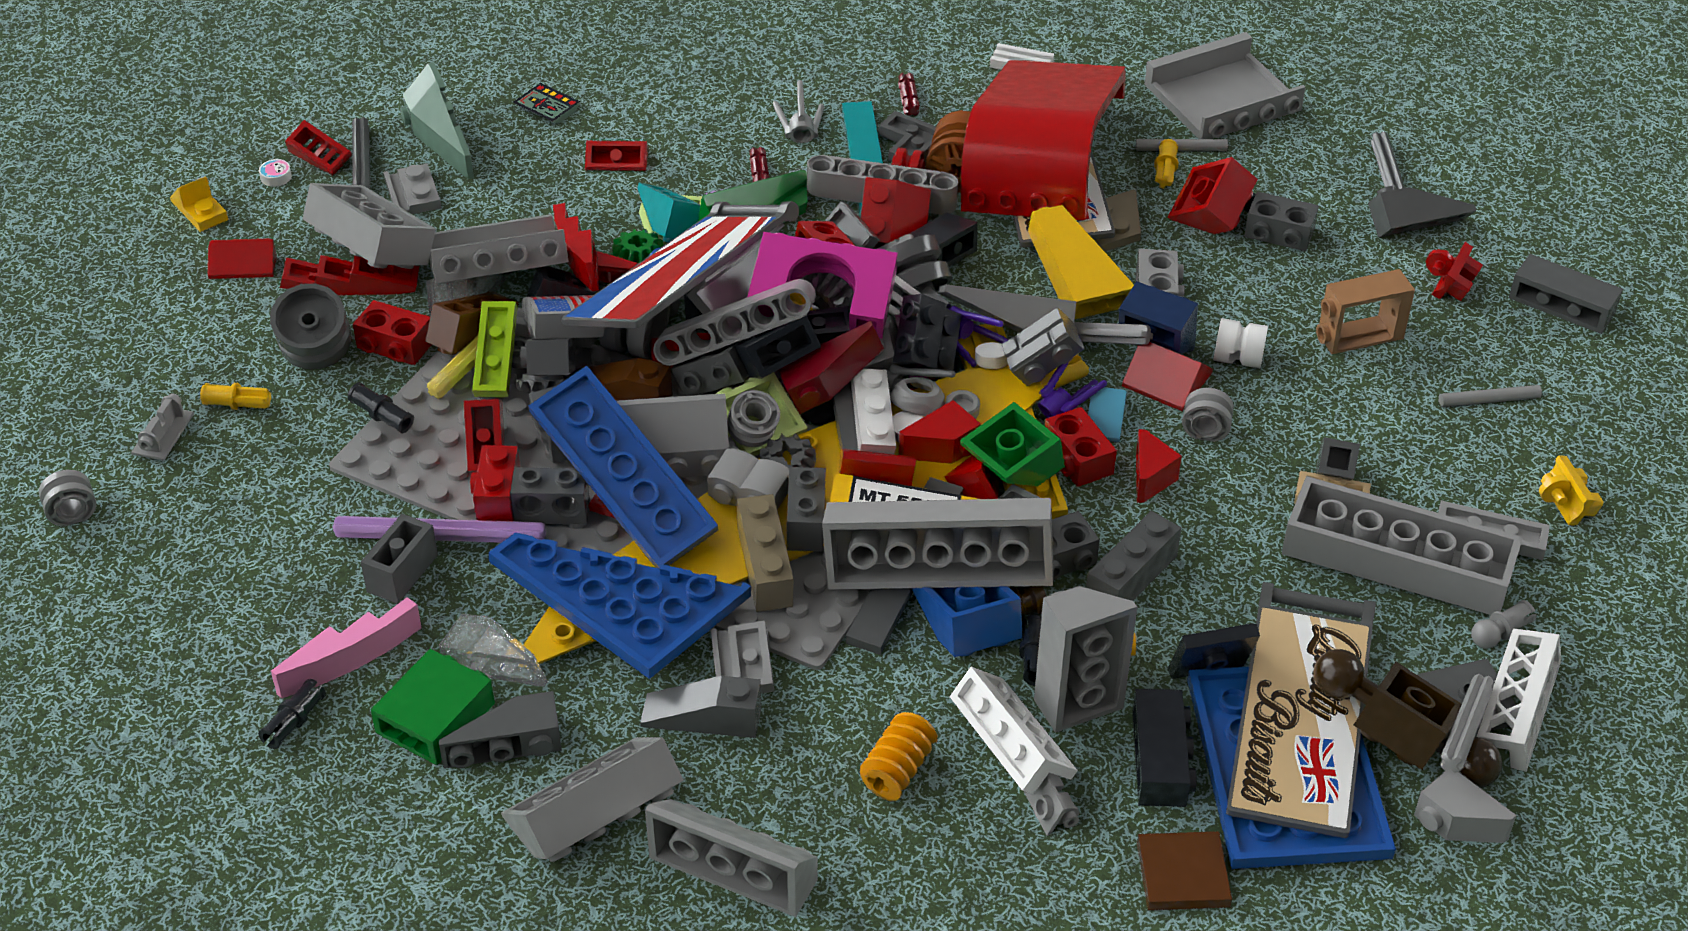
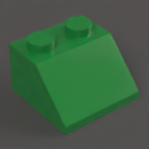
M1015 402L960 440L961 446L1008 484L1038 487L1065 467L1061 439Z

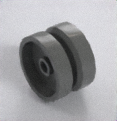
M935 235L918 236L887 249V251L898 253L896 276L920 293L927 286L938 292L940 286L949 285L953 280L947 263L945 261H936L942 252ZM894 284L893 291L901 297L909 296ZM891 299V305L895 308L901 307L900 304Z
M300 284L287 289L276 299L270 312V325L283 357L293 366L303 369H322L336 364L346 355L351 344V327L341 299L335 292L319 284Z

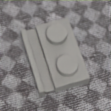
M428 163L397 169L398 173L389 175L388 171L383 172L391 201L395 205L410 212V214L441 209L440 198Z
M765 620L727 626L728 630L717 631L716 628L711 629L716 677L732 676L761 679V694L775 691Z

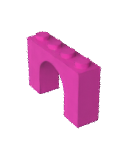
M763 232L747 297L812 273H832L844 279L854 292L849 313V331L871 321L879 338L883 339L896 277L898 253L885 249L858 247L848 243L826 242L816 238L807 239L788 236L784 233ZM768 305L758 306L762 315L767 317L774 315L772 308Z

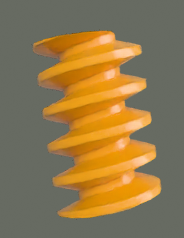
M907 712L897 714L883 732V736L880 737L875 747L868 754V758L860 766V775L867 788L875 795L887 801H897L902 796V790L907 788L910 784V779L917 773V768L923 764L924 757L931 752L932 744L937 742V733L934 727L920 715Z

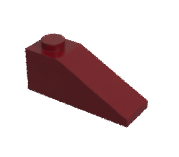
M869 321L821 344L820 348L779 369L786 390L798 413L801 414L831 400L884 347L872 322Z

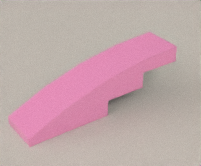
M406 597L379 619L370 612H367L341 633L329 626L271 670L277 695L285 698L295 694L307 679L317 681L314 687L320 686L354 671L390 651L422 628L418 605Z

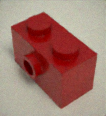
M482 445L478 470L471 473L470 479L476 520L514 522L510 491L514 467H520L518 446Z

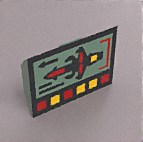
M539 83L512 103L529 110V112L537 116H542L555 123H561L577 110L580 101Z

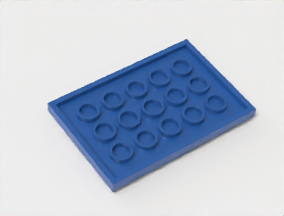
M1249 667L1189 670L1187 682L1231 869L1394 858L1396 848L1362 734L1360 735L1350 832L1347 838L1227 815L1226 809Z

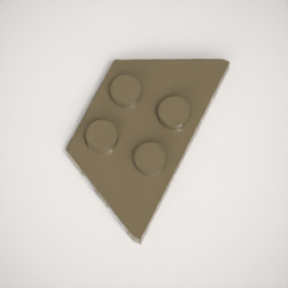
M1133 189L1106 198L1115 229V237L1094 241L1104 252L1140 241L1141 228L1136 191Z

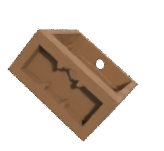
M1400 269L1327 284L1324 299L1321 301L1322 312L1320 322L1316 327L1319 342L1324 343L1331 354L1404 339L1415 289ZM1381 301L1378 316L1343 323L1345 308Z

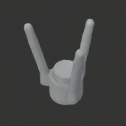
M799 80L797 81L798 113L793 115L789 123L779 103L773 101L772 104L785 130V137L791 138L795 143H808L812 138L818 137V127L823 114L824 104H819L814 120H812L805 113L803 82Z

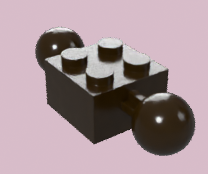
M1329 650L1319 657L1314 666V681L1323 694L1334 699H1345L1352 696L1366 705L1353 725L1360 729L1367 739L1383 744L1394 751L1402 762L1408 765H1415L1423 770L1435 751L1442 754L1450 735L1449 729L1462 704L1398 662L1394 663L1379 686L1365 677L1362 662L1354 653L1348 650ZM1475 737L1463 769L1459 773L1479 788L1491 785L1499 777L1502 770V758L1499 750L1490 741Z

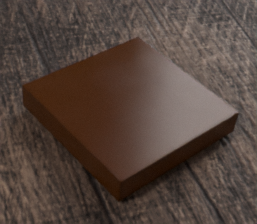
M1219 831L1138 834L1137 847L1148 910L1231 907L1232 896Z

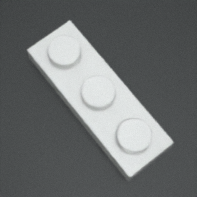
M863 368L851 380L858 450L894 454L896 440L887 370Z

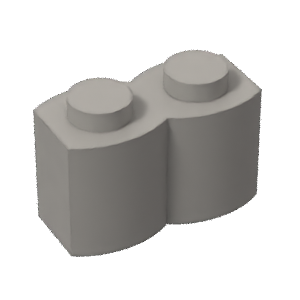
M726 449L707 477L708 495L720 504L737 506V499L773 494L778 510L788 494L789 468L776 461L757 459L755 456L742 450Z

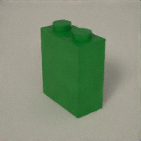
M429 649L370 710L376 734L438 765L442 761L439 740L484 715L495 704L492 681L486 674L479 670L474 671L458 663L450 655H442Z

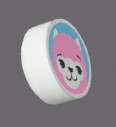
M269 160L264 162L259 168L261 182L267 186H281L288 183L292 178L290 165L285 160Z

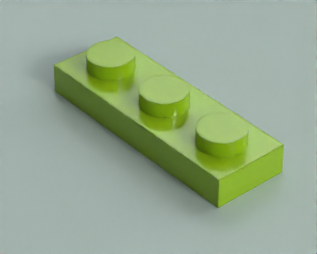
M482 301L472 387L474 397H509L518 310L515 301Z

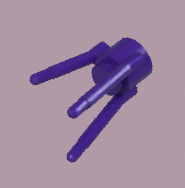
M957 306L947 308L962 314L958 339H966L974 331L1001 344L1009 340L973 322L977 321L1002 327L1004 325L1003 321L968 312ZM957 341L956 351L972 367H975L977 365L975 360Z
M1068 363L1062 364L1057 367L1047 385L1039 391L1043 399L1037 404L1038 408L1046 418L1073 410L1107 386V381L1102 380L1098 383L1096 379H1093L1072 396L1061 387L1054 390L1053 388Z

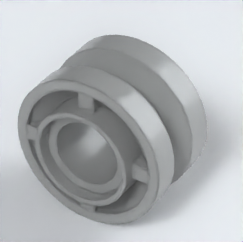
M1200 388L1191 392L1186 398L1182 426L1185 432L1190 437L1215 442L1225 438L1231 430L1234 410L1233 401L1226 393L1215 388Z
M748 390L739 394L734 399L727 417L728 432L731 437L739 444L748 447H758L766 444L768 439L773 437L780 419V409L777 402L769 394L758 390ZM747 416H754L760 421H752Z
M76 470L57 471L46 477L39 487V497L43 505L44 514L48 521L55 525L68 526L85 521L91 517L96 509V499L90 481L82 472Z

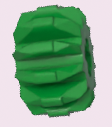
M633 228L631 233L621 232L620 237L613 239L611 255L640 263L654 249L661 248L664 244L663 240L659 239L658 233H648L647 229L636 231Z

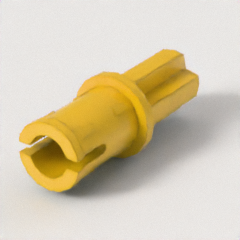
M1165 139L1160 142L1159 155L1154 162L1156 169L1155 182L1159 183V187L1162 189L1173 184L1174 172H1176L1179 165L1176 158L1179 146L1172 139Z
M205 383V385H202L200 399L203 405L230 406L233 410H237L238 407L265 409L270 406L272 398L267 388L241 387L239 383H233L231 386Z

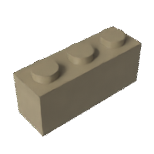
M769 494L737 499V529L756 612L793 607L794 578L774 495Z

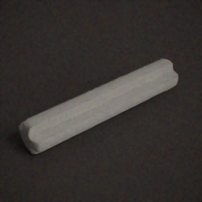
M1074 322L1082 342L1147 345L1150 339H1153V333H1151V328L1148 325Z

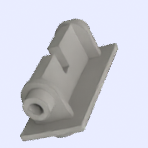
M169 394V396L162 398L161 406L157 410L156 416L151 419L145 430L139 433L138 443L132 450V455L162 461L166 459L194 415L193 411L183 410L182 400L178 395Z
M1050 772L1034 794L1024 791L1046 836L1051 835L1057 824H1064L1066 828H1070L1079 822L1077 806L1074 805L1068 792H1058L1062 791L1064 784L1058 775Z

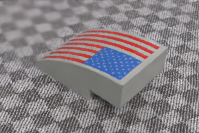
M593 295L524 297L522 309L530 336H534L535 339L603 337L604 327L563 325L561 320L563 316Z

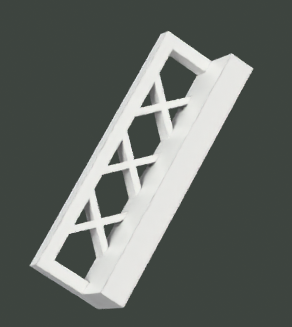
M1515 628L1512 630L1477 737L1490 741L1496 748L1509 750L1511 768L1527 771L1561 664L1559 634ZM1519 643L1540 645L1539 649L1526 655L1518 649ZM1524 667L1530 676L1515 682L1509 674ZM1516 695L1521 701L1520 704L1506 709L1500 703L1501 700ZM1504 722L1512 728L1511 736L1490 733L1491 728Z
M974 667L969 668L950 695V698L1021 790L1034 794L1049 772L1071 780L1078 770L1005 680Z

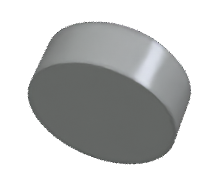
M957 390L947 396L945 404L954 400L975 419L978 417L980 400L977 395L967 390Z

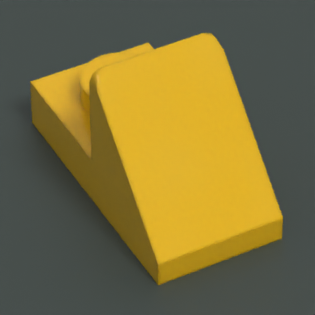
M206 176L177 188L170 197L171 202L199 232L228 220L227 211L212 197Z

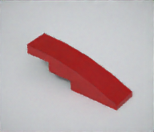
M565 203L553 205L556 229H564L569 261L567 264L577 278L591 291L599 290L598 256L591 229L582 231L578 216L569 217Z
M320 255L319 264L286 257L280 288L290 289L300 284H319L330 288L337 295L412 293L416 290L419 266L414 265L413 269H405L396 265H387V268H376L370 266L365 258L354 255L353 262Z

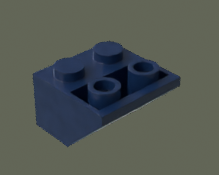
M1136 281L1119 308V324L1148 325L1151 328V333H1153V339H1150L1149 342L1178 353L1192 352L1196 341L1198 303Z

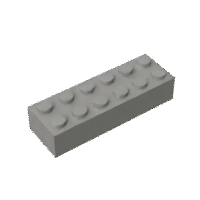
M1306 476L1287 524L1282 554L1491 615L1495 611L1501 612L1523 537Z
M1051 498L827 502L822 527L828 589L1053 586L1054 562Z

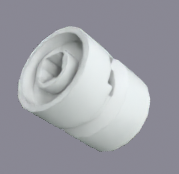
M1221 318L1214 361L1232 364L1235 360H1240L1242 366L1260 369L1268 326L1249 323L1246 327H1242L1240 321Z

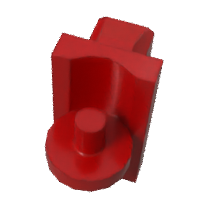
M1465 242L1455 258L1447 250L1437 249L1429 253L1425 261L1427 269L1432 275L1441 276L1431 295L1441 299L1445 293H1448L1459 301L1466 296L1473 285L1472 281L1483 266V264L1469 256L1473 246Z

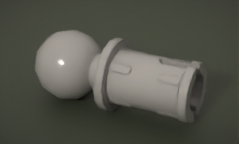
M1521 600L1503 612H1493L1489 619L1479 620L1473 626L1471 632L1474 644L1480 648L1488 649L1495 647L1501 638L1508 640L1513 628L1519 629L1536 620V614L1527 617L1528 614L1535 612L1534 607L1528 601Z

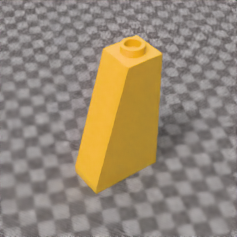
M1063 205L1050 208L1043 207L1037 211H1032L1028 233L1058 298L1077 301L1075 319L1118 310L1134 286L1130 279Z

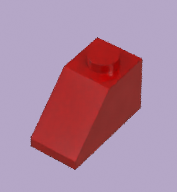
M501 399L463 401L468 471L478 470L482 445H504L503 401Z
M952 400L899 431L898 455L912 456L916 461L953 464L965 456L972 455L961 446L960 440L981 426V423L957 402Z

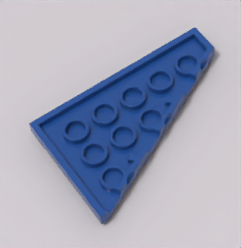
M516 532L488 552L489 562L648 679L652 678L751 597V586L746 582H742L741 586L718 582L717 576L695 574L691 570L663 564L660 569L637 564L636 558L617 557L608 552L582 547L581 551L558 547V541L539 540L533 536Z

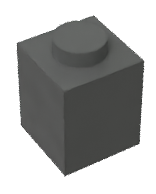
M1324 437L1321 441L1315 473L1353 480L1360 444Z

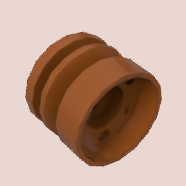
M964 110L948 113L940 119L935 128L932 144L926 158V170L947 172L956 176L958 179V193H961L962 154L967 123L971 111Z

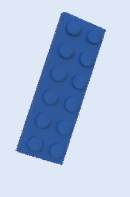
M585 366L528 405L529 412L655 568L660 569L662 564L670 566L718 531V524L588 366Z

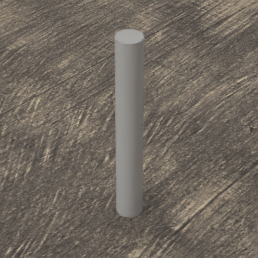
M1136 139V151H1159L1160 142L1165 139ZM1172 139L1178 143L1177 151H1227L1228 149L1227 139Z
M1540 385L1442 393L1439 394V403L1441 407L1538 399L1542 396V389Z

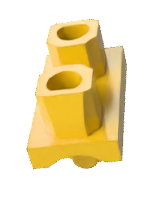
M1558 455L1554 468L1540 480L1542 485L1539 488V494L1545 502L1555 503L1568 525H1578L1584 516L1594 517L1603 506L1604 501L1598 493H1592L1587 488L1588 477L1584 470L1574 468L1567 456Z

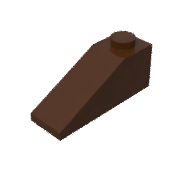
M491 291L434 303L425 342L437 346L438 351L441 353L456 355L479 333L482 301L515 300Z
M634 358L589 367L616 401L672 397L673 395L671 365Z

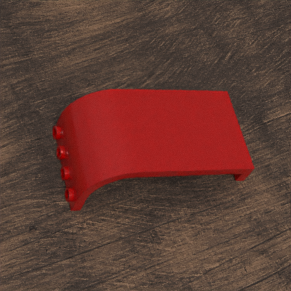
M1009 60L975 102L968 119L962 154L961 211L1031 217L1032 211H1037L1043 207L1050 208L1063 205L1075 220H1086L1089 165L1094 133L1098 122L1112 99H1123L1125 96L1126 67Z

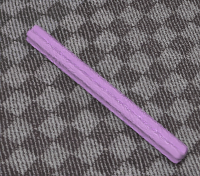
M337 516L334 520L333 531L337 537L380 539L397 518ZM418 519L433 525L435 540L502 543L515 532L530 535L539 540L545 539L546 528L542 522Z

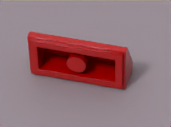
M586 141L585 170L646 171L649 152L647 141Z
M267 238L209 241L208 279L273 277L277 260L274 240Z

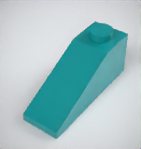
M638 183L637 189L652 230L663 236V242L669 243L698 222L700 204L667 188Z

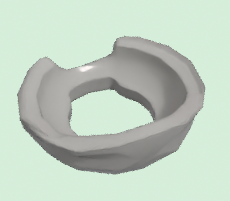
M924 377L903 379L895 385V388L890 393V400L895 406L904 411L926 416L945 405V395L941 388L932 380ZM911 383L913 387L928 390L930 392L918 393L910 390L906 384Z

